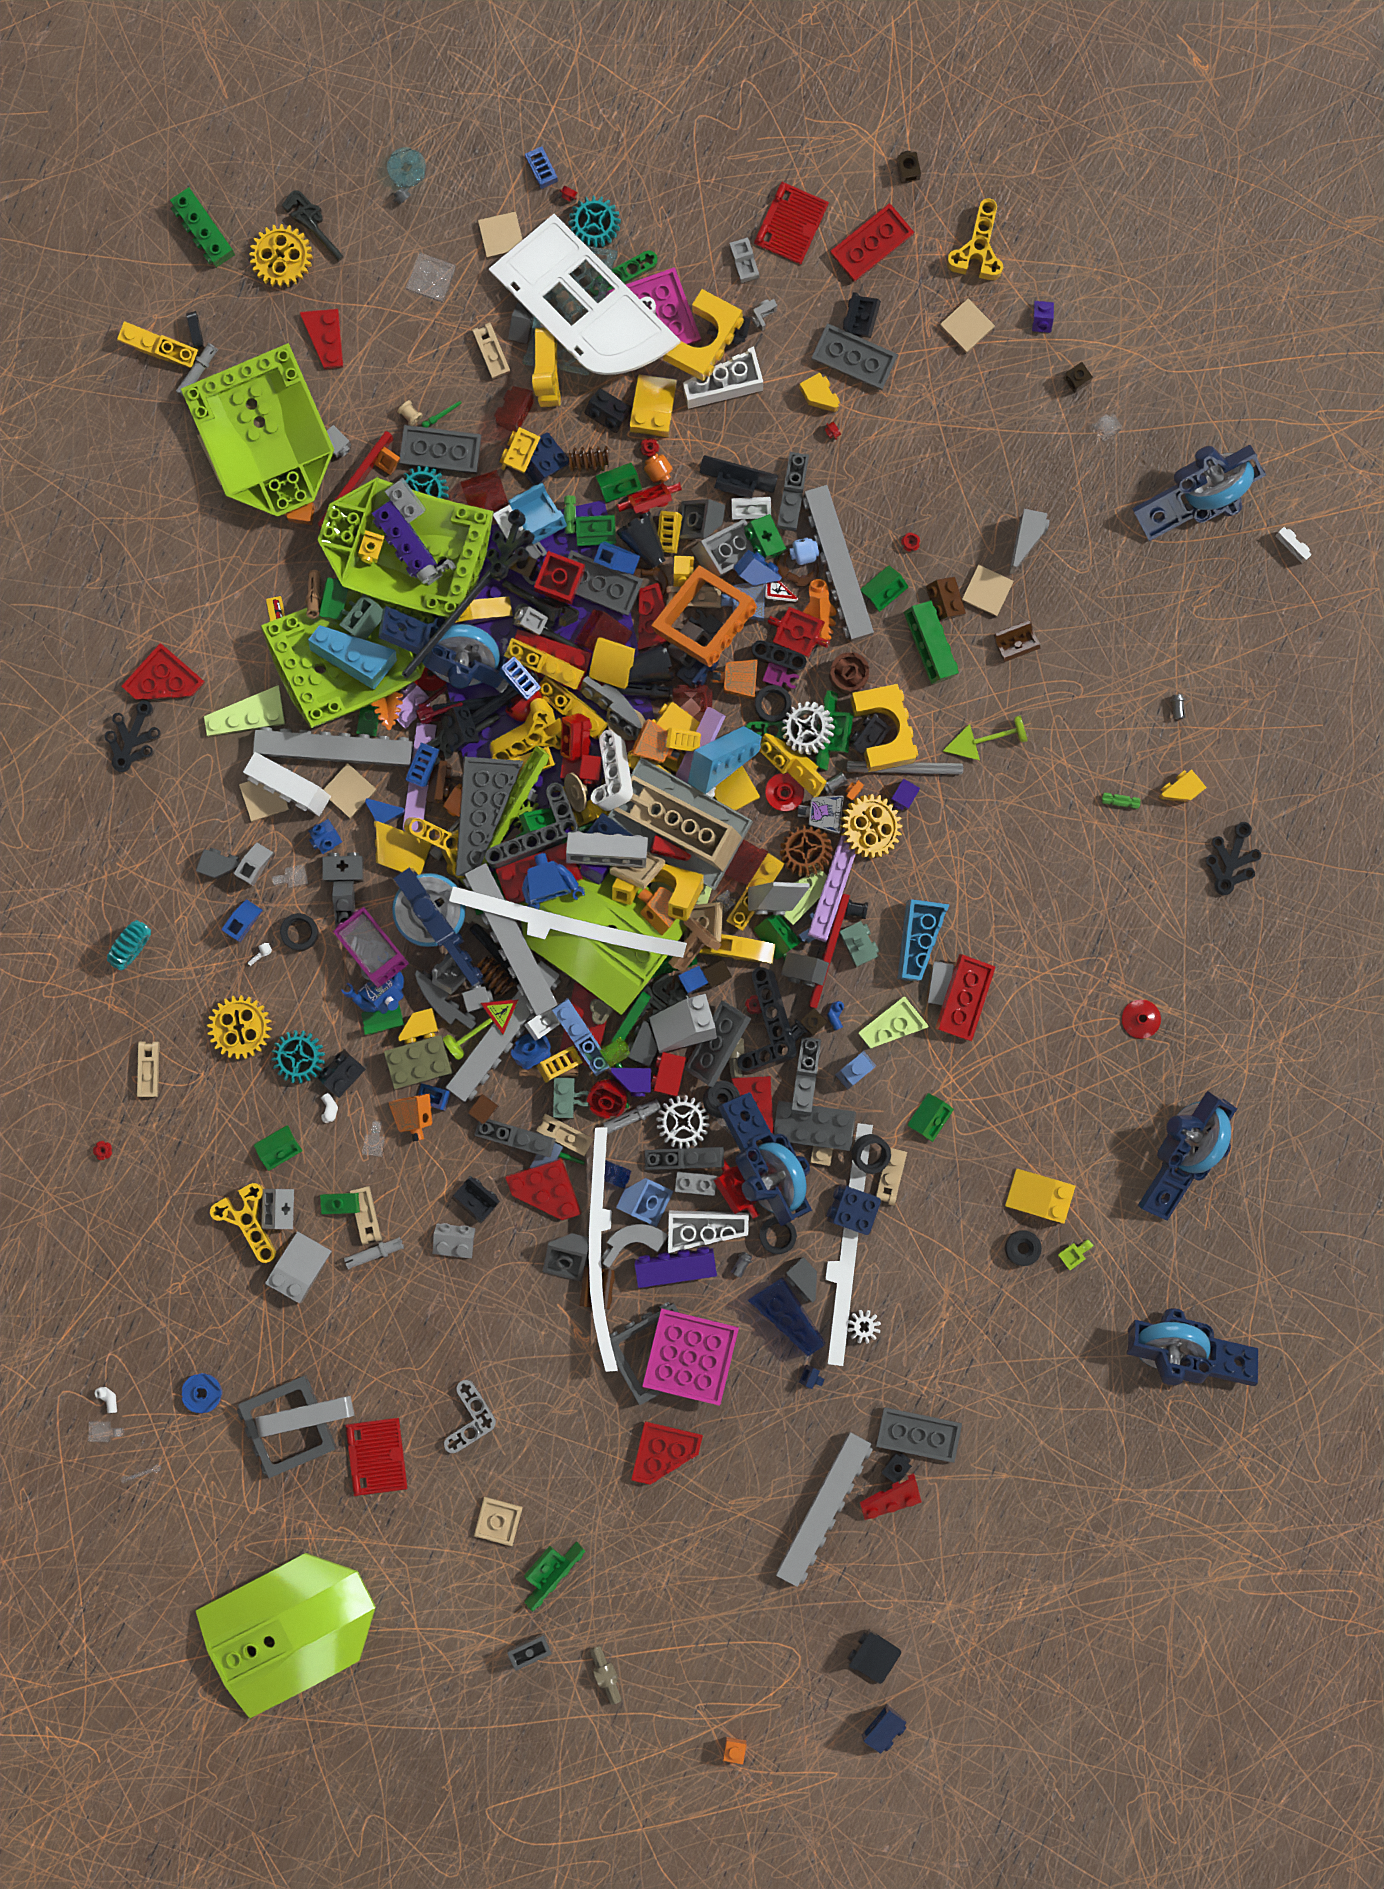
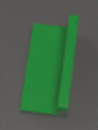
M632 463L596 475L606 503L642 490L637 472Z
M887 566L860 590L862 594L869 598L875 609L880 612L909 586L899 572L891 566Z
M326 577L319 616L337 620L342 619V611L345 606L348 588L342 586L339 579Z
M552 808L525 812L519 815L524 831L518 834L516 838L556 823Z
M772 914L754 928V931L762 941L775 944L774 958L776 960L801 943L781 915Z
M398 1005L397 1009L393 1011L388 1010L385 1014L379 1011L361 1013L366 1036L405 1026L400 1005Z
M928 1093L909 1121L908 1126L933 1142L954 1109L941 1099Z
M288 1125L254 1144L260 1160L268 1171L303 1151Z

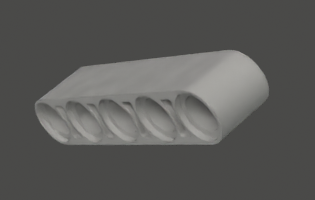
M346 1396L255 1417V1422L260 1438L355 1416L351 1396Z

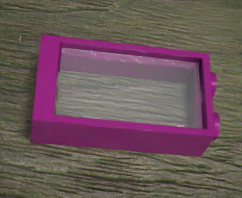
M364 907L353 912L348 920L338 924L333 931L377 988H380L409 964Z

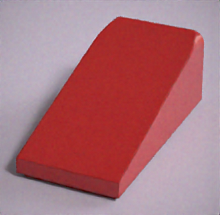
M657 835L652 838L650 853L686 862L692 856Z

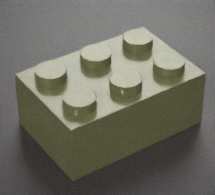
M442 1035L384 1051L395 1090L453 1074Z

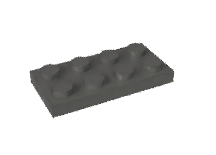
M827 323L811 360L882 391L898 354Z
M404 425L399 464L414 467L420 466L422 468L428 466L430 469L477 474L482 435Z
M571 550L568 558L585 564V571L576 596L629 617L643 579L593 562L594 559Z
M722 1000L713 1015L717 1038L698 1043L684 1069L708 1086L714 1087L751 1018Z
M778 1101L774 1136L783 1134L790 1143L851 1151L856 1118L855 1111L812 1106L811 1116L791 1113L792 1103Z
M884 1407L876 1447L955 1463L962 1423Z

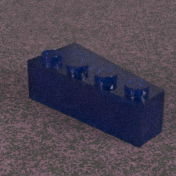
M783 1276L748 1299L752 1305L807 1356L825 1346V1340Z

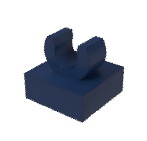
M806 1364L799 1383L813 1389L814 1384L822 1386L825 1379L818 1376L820 1370Z

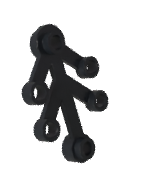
M518 509L511 511L508 516V521L512 526L506 544L504 542L505 535L500 531H496L492 536V540L497 544L502 554L500 561L498 560L499 552L494 548L489 549L486 553V558L492 563L490 573L492 578L497 581L504 579L508 574L509 568L518 560L525 561L528 558V551L519 547L524 543H532L535 538L532 532L526 530L515 541L519 527L523 526L526 522L525 515ZM514 551H516V553L509 559V556Z
M140 701L137 704L136 710L138 714L130 733L125 725V717L121 713H115L112 716V721L117 725L125 743L123 750L121 751L116 741L117 734L114 731H107L104 737L110 743L114 753L112 766L118 772L128 771L132 762L144 757L149 758L154 753L152 747L145 745L141 748V751L130 754L133 747L152 739L157 740L161 736V731L156 727H152L147 733L138 736L145 717L153 713V706L148 701ZM147 705V710L141 711V706ZM117 716L122 717V720L120 722L115 721V718ZM153 730L158 731V735L156 737H152L151 735ZM109 734H114L113 740H108ZM146 748L150 749V754L148 755L144 754ZM120 759L125 760V763L122 766L118 764V761Z
M1241 822L1235 827L1237 837L1230 856L1224 846V839L1217 836L1211 842L1212 846L1218 850L1226 866L1223 875L1217 864L1218 858L1215 855H1209L1205 860L1206 865L1211 867L1217 879L1214 887L1220 895L1230 894L1234 890L1235 884L1244 880H1250L1255 876L1253 868H1246L1242 874L1232 877L1235 869L1251 861H1258L1261 858V852L1258 849H1254L1248 855L1238 859L1244 839L1252 832V827L1247 822ZM1240 827H1244L1246 829L1245 834L1240 833ZM1216 839L1221 841L1220 846L1215 845ZM1253 852L1258 853L1257 859L1252 857ZM1210 857L1215 859L1214 864L1209 863L1208 859ZM1247 870H1250L1252 872L1251 877L1246 876L1245 873ZM1222 882L1227 884V889L1221 888Z

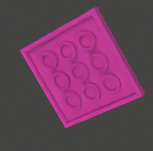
M675 267L626 284L639 299L651 297L655 301V315L680 341L687 345L701 341ZM615 289L603 292V299Z
M661 1308L642 1387L720 1406L739 1327Z

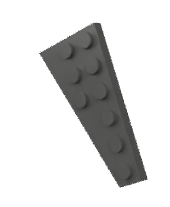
M464 757L456 876H465V873L481 866L523 761Z

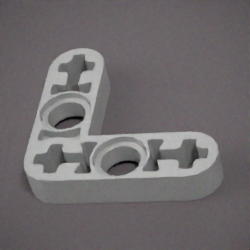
M462 1380L458 1383L457 1393L474 1420L445 1439L444 1447L449 1453H456L490 1432L496 1425L494 1415L474 1383L470 1380ZM463 1383L465 1385L471 1386V1388L469 1389L471 1395L474 1392L477 1395L475 1397H472L468 1402L465 1399L469 1397L466 1392H461V1389L463 1388ZM473 1400H479L482 1403L480 1411L471 1409V1402ZM485 1409L488 1412L484 1414L486 1419H492V1422L490 1423V1428H488V1426H482L484 1420L481 1416L479 1417V1419L476 1417V1415L481 1414ZM469 1427L473 1428L476 1432L475 1437L472 1439L466 1438L464 1434L465 1430ZM461 1433V1437L466 1444L463 1445L461 1441L456 1445L457 1449L449 1448V1439L455 1441L460 1438L457 1434Z

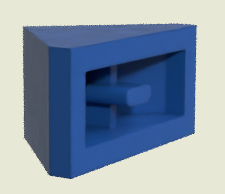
M368 798L365 800L373 817L378 822L387 825L405 815L404 808Z
M699 966L678 976L687 995L708 983Z
M422 1083L418 1095L429 1093L431 1107L445 1111L451 1092Z

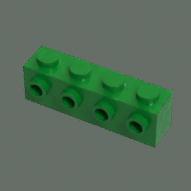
M190 187L170 199L173 205L170 209L176 217L180 216L184 222L181 224L187 233L191 231L194 236L192 240L197 248H203L205 251L203 256L208 264L213 263L217 268L235 256L233 249Z
M932 601L911 606L904 611V616L930 683L935 684L945 681L959 674L958 665L953 658L951 647L946 640L944 629L939 622L937 611Z

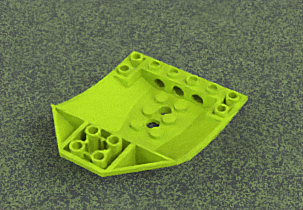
M289 343L181 388L226 496L277 517L314 502L333 455L334 447ZM250 399L257 401V407L253 410L248 409L246 406L247 401ZM259 416L265 419V425L261 428L254 425L255 418Z
M376 477L329 504L318 542L342 586L388 603L444 618H449L476 586L487 553L493 511L452 502L412 490L426 510L412 520L410 525L437 564L442 559H449L457 567L456 570L451 568L445 569L446 572H441L443 575L439 579L428 585V583L423 584L416 577L412 578L406 570L408 565L405 561L401 562L395 554L397 549L393 544L390 546L385 538L377 563H365L358 557L365 530L382 536L386 535L382 528L379 530L373 522L375 517L372 513L391 500L385 493V490L394 483ZM368 545V546H367V548L370 549V550H372V549L375 548L374 546H371V545Z
M348 588L344 609L347 612L351 611L350 600L356 604L363 594ZM367 596L383 609L386 606L426 624L433 623L435 620L432 614ZM307 608L261 625L275 668L293 704L310 728L349 714L404 688L421 678L425 667L423 662H421L409 678L403 677L402 672L417 654L378 638L380 621L366 640L394 649L397 661L373 690L310 651L308 639L319 625L350 635L340 626L346 615L343 614L341 620L321 616L312 619L306 614ZM316 666H322L324 667L325 672L319 674L315 671L314 668Z
M610 871L600 885L582 876L583 880L578 881V886L584 888L585 895L583 896L582 892L577 891L575 894L578 896V900L573 898V890H571L569 894L539 903V910L605 927L613 925L618 930L678 941L687 928L683 920L676 919L671 927L661 935L640 913L646 905L637 897L642 891L641 888L638 890L631 905L612 900V886L617 877L610 874ZM646 887V889L650 891L652 894L655 893L650 888ZM522 902L520 905L528 906V903ZM521 921L523 937L530 949L577 981L620 1015L624 1013L668 956L634 948H625L624 946L550 929L546 938L542 939L527 935L528 922Z
M304 1553L252 1582L197 1609L196 1614L207 1652L224 1686L247 1716L252 1718L360 1661L376 1606L358 1571ZM271 1636L274 1639L275 1644L273 1647L265 1645V1637ZM248 1646H253L256 1649L255 1656L248 1654Z

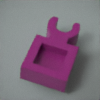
M769 662L763 682L782 686L785 683L789 689L794 690L796 686L792 685L790 680L792 678L798 680L799 676L797 674L787 675V668Z

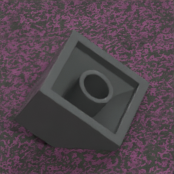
M710 499L682 501L680 508L682 522L679 540L707 538L722 525L725 505Z
M572 1233L549 1242L542 1272L581 1282L589 1250V1237Z

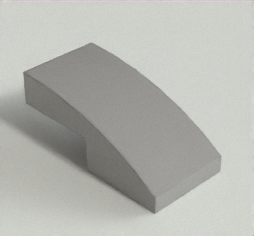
M745 238L729 243L741 283L760 278L749 239Z
M934 961L928 1003L943 1005L952 977L953 964Z

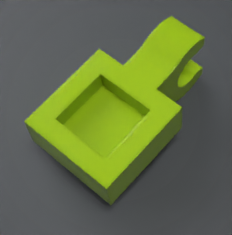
M1088 1239L1078 1247L1072 1243L1061 1251L1058 1256L1067 1268L1072 1270L1086 1259L1083 1253L1092 1248L1093 1244Z

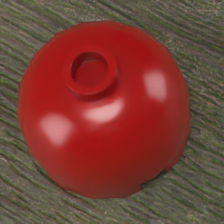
M538 691L527 701L519 694L511 700L513 704L510 708L506 706L505 712L516 721L525 722L531 711V702L537 698L543 699L542 694Z
M603 1079L592 1086L587 1097V1103L589 1102L590 1110L599 1117L610 1119V1116L619 1117L625 1110L627 1093L617 1081Z

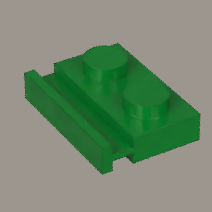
M615 515L576 517L577 546L600 545L604 541L616 544Z

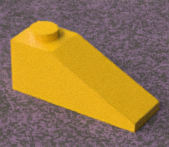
M510 597L473 600L455 624L463 622L473 624L511 617L513 614Z

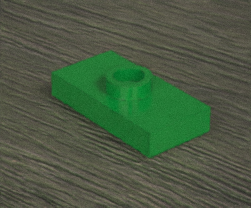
M369 704L360 708L357 735L377 736L378 716L380 713L376 714L375 709L379 707Z
M359 1193L320 1194L321 1214L360 1212Z

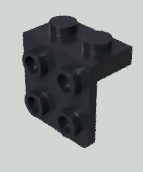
M868 1629L867 1633L863 1632L858 1640L860 1644L856 1650L852 1649L848 1655V1666L854 1670H859L881 1684L900 1657L901 1650Z

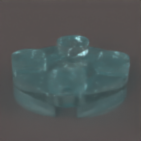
M403 147L391 154L387 163V171L389 177L397 186L412 187L425 178L426 163L421 153L412 150V148ZM404 163L412 165L410 171L406 172L401 169L404 167Z

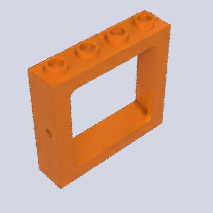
M698 565L651 626L657 635L710 668L713 663L719 660L723 650L730 646L734 636L743 629L748 618L755 614L757 605L752 597ZM707 582L738 601L739 605L709 644L703 647L671 626Z

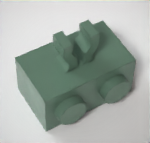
M363 594L356 604L350 600L351 611L347 612L343 609L342 613L346 617L340 626L350 635L366 640L380 623L384 609Z
M860 921L839 932L856 968L878 957L879 949L875 941L871 943L868 936L871 933L867 924L863 925Z
M554 1078L553 1118H574V1104L588 1106L587 1102L583 1103L580 1100H574L575 1097L588 1095V1091L574 1092V1078Z

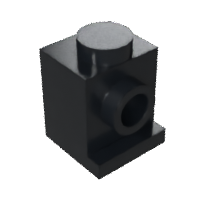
M894 1453L881 1470V1473L892 1482L900 1483L912 1467L909 1464L911 1460L903 1453L900 1455ZM897 1464H900L902 1467L899 1472L894 1470Z

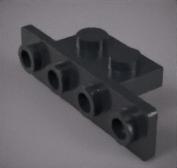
M706 455L702 458L699 471L701 474L717 478L714 488L722 492H730L752 498L755 488L774 493L778 479L776 474Z

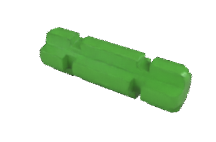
M572 495L564 497V505H566L564 507V519L567 525L565 527L566 534L576 533V525H574L576 522V507L574 506L576 498Z
M1103 793L1102 795L1103 804L1112 803V805L1122 807L1131 806L1134 809L1140 807V798H1130V796L1118 794L1112 795L1111 793Z

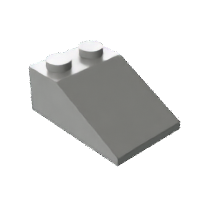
M1028 509L1023 510L1019 520L1010 574L1017 570L1038 543L1041 536L1045 535L1046 531H1048L1050 520L1046 519L1047 513Z
M745 519L707 537L691 549L701 567L721 578L735 570L733 567L747 550L753 552L751 542L745 536L744 527L748 524Z
M771 882L748 887V911H755L756 915H767V912H773V915H785V912L793 911L810 888V884Z
M706 994L687 998L649 1017L659 1053L717 1038Z
M297 1231L265 1284L292 1300L302 1303L332 1251Z

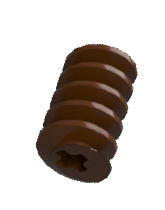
M597 446L595 452L592 447H589L588 452L585 451L584 447H581L580 453L574 447L572 453L569 451L570 472H574L575 467L581 472L583 466L586 472H589L590 466L593 467L594 471H597L598 466L601 467L602 471L605 470L606 465L609 468L608 447L605 446L603 452H601L599 446Z
M487 956L475 967H478L483 976H486L483 982H491L489 989L496 988L494 995L501 994L499 997L501 998L514 987L516 981L509 982L511 975L504 976L506 969L499 970L501 963L493 964L496 957L488 958Z

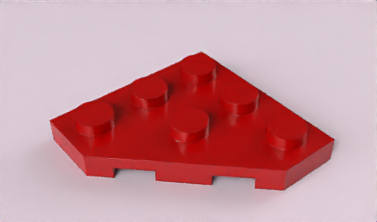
M160 643L121 687L136 700L192 697L205 681Z
M562 1158L505 1177L512 1196L560 1220L572 1218L582 1213Z
M645 1421L631 1480L649 1485L653 1484L658 1479L699 1455L703 1435Z

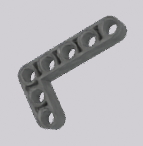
M552 783L546 790L557 822L489 848L486 851L485 858L492 868L498 869L566 843L568 833H565V829L568 826L574 827L571 833L579 831L571 805L562 785ZM561 791L559 797L554 798L552 797L553 792ZM561 809H568L565 815L558 814ZM550 833L556 834L553 840L546 839ZM530 841H537L536 846L528 847ZM512 848H519L516 854H510ZM500 855L498 861H491L492 856Z

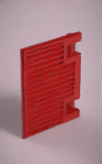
M781 182L757 233L754 244L801 265L829 202ZM785 191L791 193L788 201L782 199ZM766 232L772 235L769 242L763 240Z
M399 1418L346 1424L354 1496L408 1489ZM355 1430H360L361 1440H355ZM360 1478H366L367 1487L361 1488Z

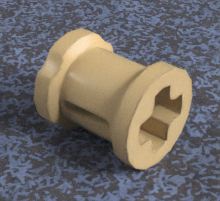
M410 400L402 404L397 410L398 414H402L405 417L409 426L415 425L423 416L421 412L418 413L412 406Z

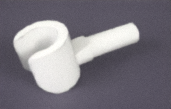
M269 943L258 946L260 953L247 962L250 966L258 959L272 952Z

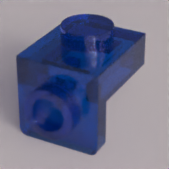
M605 1160L604 1181L624 1189L630 1180L631 1170Z

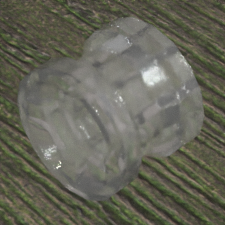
M726 890L713 903H722V913L725 914L738 901L736 898L731 897L729 890Z

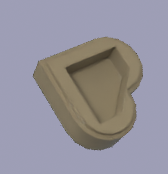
M594 999L590 1003V1009L593 1012V1022L597 1025L604 1024L614 1009L600 999Z

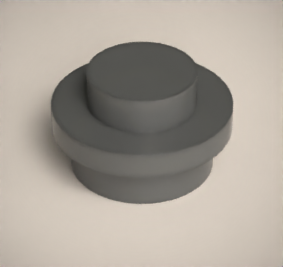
M401 187L394 194L396 198L393 201L401 205L411 195L408 192L409 189L406 188L404 190Z

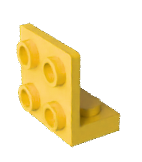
M520 427L517 432L513 431L507 444L510 448L509 450L505 448L499 462L502 463L501 469L505 470L507 465L525 473L540 440V436Z

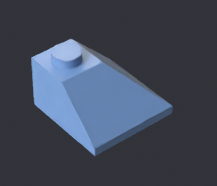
M644 1178L624 1190L616 1208L657 1227L673 1191Z

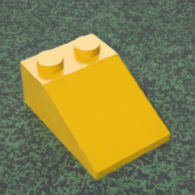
M638 375L630 421V432L669 437L677 380Z
M1016 1168L1005 1206L1064 1224L1076 1186Z

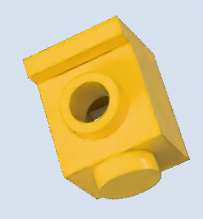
M365 530L358 557L365 563H377L384 543V536ZM368 545H371V546H374L375 548L372 549V550H370V549L367 548V546H368Z
M674 556L673 587H682L691 576L694 568V556Z

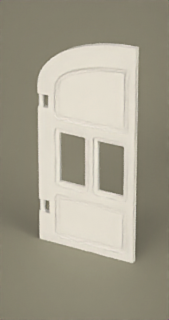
M555 214L550 216L489 268V271L584 368L593 373L616 375L636 370L657 360L681 343L680 339ZM585 260L615 289L599 303L569 275ZM559 282L588 311L572 326L543 298ZM513 283L520 288L518 291L511 286ZM578 347L584 354L580 356L575 349Z

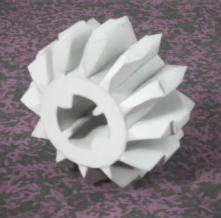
M859 1310L860 1317L858 1318L853 1313L852 1317L855 1319V1322L848 1320V1324L853 1325V1327L847 1328L848 1332L855 1331L851 1338L854 1339L859 1335L858 1343L862 1342L863 1337L865 1342L869 1343L868 1336L875 1340L876 1336L872 1333L873 1331L880 1333V1330L874 1328V1326L881 1325L879 1321L873 1323L877 1315L874 1314L869 1318V1310L866 1311L865 1316H863V1311ZM862 1321L863 1323L865 1321L868 1322V1330L866 1332L859 1330L861 1328L859 1324Z

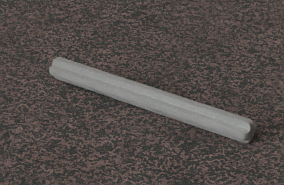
M848 761L847 772H868L866 762ZM914 762L868 773L962 774L963 764Z

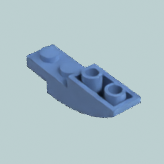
M568 998L552 1008V1011L596 1076L612 1066Z

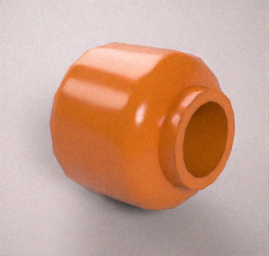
M656 453L645 461L644 471L652 482L660 481L664 483L671 478L670 473L673 467L664 455Z

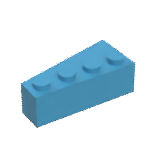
M321 625L308 639L310 651L373 690L397 661L394 649Z
M743 726L694 750L688 784L704 794L708 793L759 752L762 736Z
M912 899L906 901L897 979L916 982L922 980L949 904Z

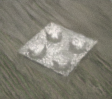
M419 253L406 289L443 303L455 273L456 265Z

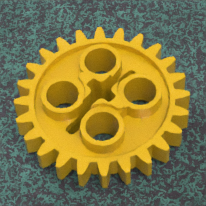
M283 224L280 225L279 229L273 225L272 231L266 227L265 235L259 232L261 238H254L257 245L250 246L255 251L249 253L251 258H255L250 261L251 265H256L253 267L254 273L259 272L257 276L259 279L264 277L263 281L265 284L270 280L272 287H274L276 282L280 288H282L283 283L290 287V281L297 284L296 278L303 280L302 273H309L306 267H312L311 262L308 261L313 259V256L308 254L312 251V248L308 246L310 244L309 240H304V233L298 235L299 230L297 228L292 232L291 225L287 229H284ZM280 239L286 240L283 246H278L277 242ZM266 252L272 253L269 259H264L263 255ZM293 253L300 254L296 260L290 259V256ZM278 254L284 255L285 257H278ZM279 266L286 267L282 273H277L276 269Z
M873 794L868 795V797L863 795L860 796V799H853L854 804H848L850 810H843L847 816L841 817V820L845 822V824L840 825V828L845 829L841 836H847L844 843L850 842L851 844L848 849L856 848L854 854L861 853L862 857H867L868 855L869 858H874L875 856L882 857V853L884 855L888 854V849H894L892 843H899L895 837L902 835L897 831V828L902 827V825L897 824L901 817L895 816L898 810L892 811L893 803L887 805L888 799L881 800L880 795L875 796V798ZM873 808H874V809L876 810V812H877V816H876V817H873V815H872V809H873ZM857 818H859L861 821L860 827H858L856 824ZM882 825L886 828L885 835L881 831ZM866 835L871 839L870 844L866 843Z
M240 995L239 1001H237L236 997L232 996V1002L225 998L224 1006L218 1003L219 1011L212 1010L216 1014L215 1017L209 1016L213 1024H208L207 1026L212 1028L213 1031L208 1032V1035H214L210 1042L218 1043L215 1049L222 1047V1055L228 1051L229 1058H232L233 1054H235L236 1059H240L241 1054H243L245 1059L248 1058V1053L255 1056L254 1050L256 1049L261 1052L260 1045L267 1046L264 1039L271 1038V1036L266 1034L267 1031L272 1030V1028L267 1027V1024L271 1023L272 1020L265 1018L269 1015V1012L262 1013L265 1006L257 1007L259 1001L255 1000L251 1003V997L244 1001V997ZM236 1010L239 1012L240 1024L244 1025V1028L241 1029L245 1042L243 1045L241 1044L240 1031L235 1030V1027L238 1026L235 1015ZM247 1010L252 1012V1018L249 1021L243 1019V1013ZM231 1014L233 1022L230 1025H225L223 1022L224 1017ZM249 1030H255L256 1037L254 1040L247 1039V1032ZM230 1034H235L237 1041L230 1045L227 1038Z

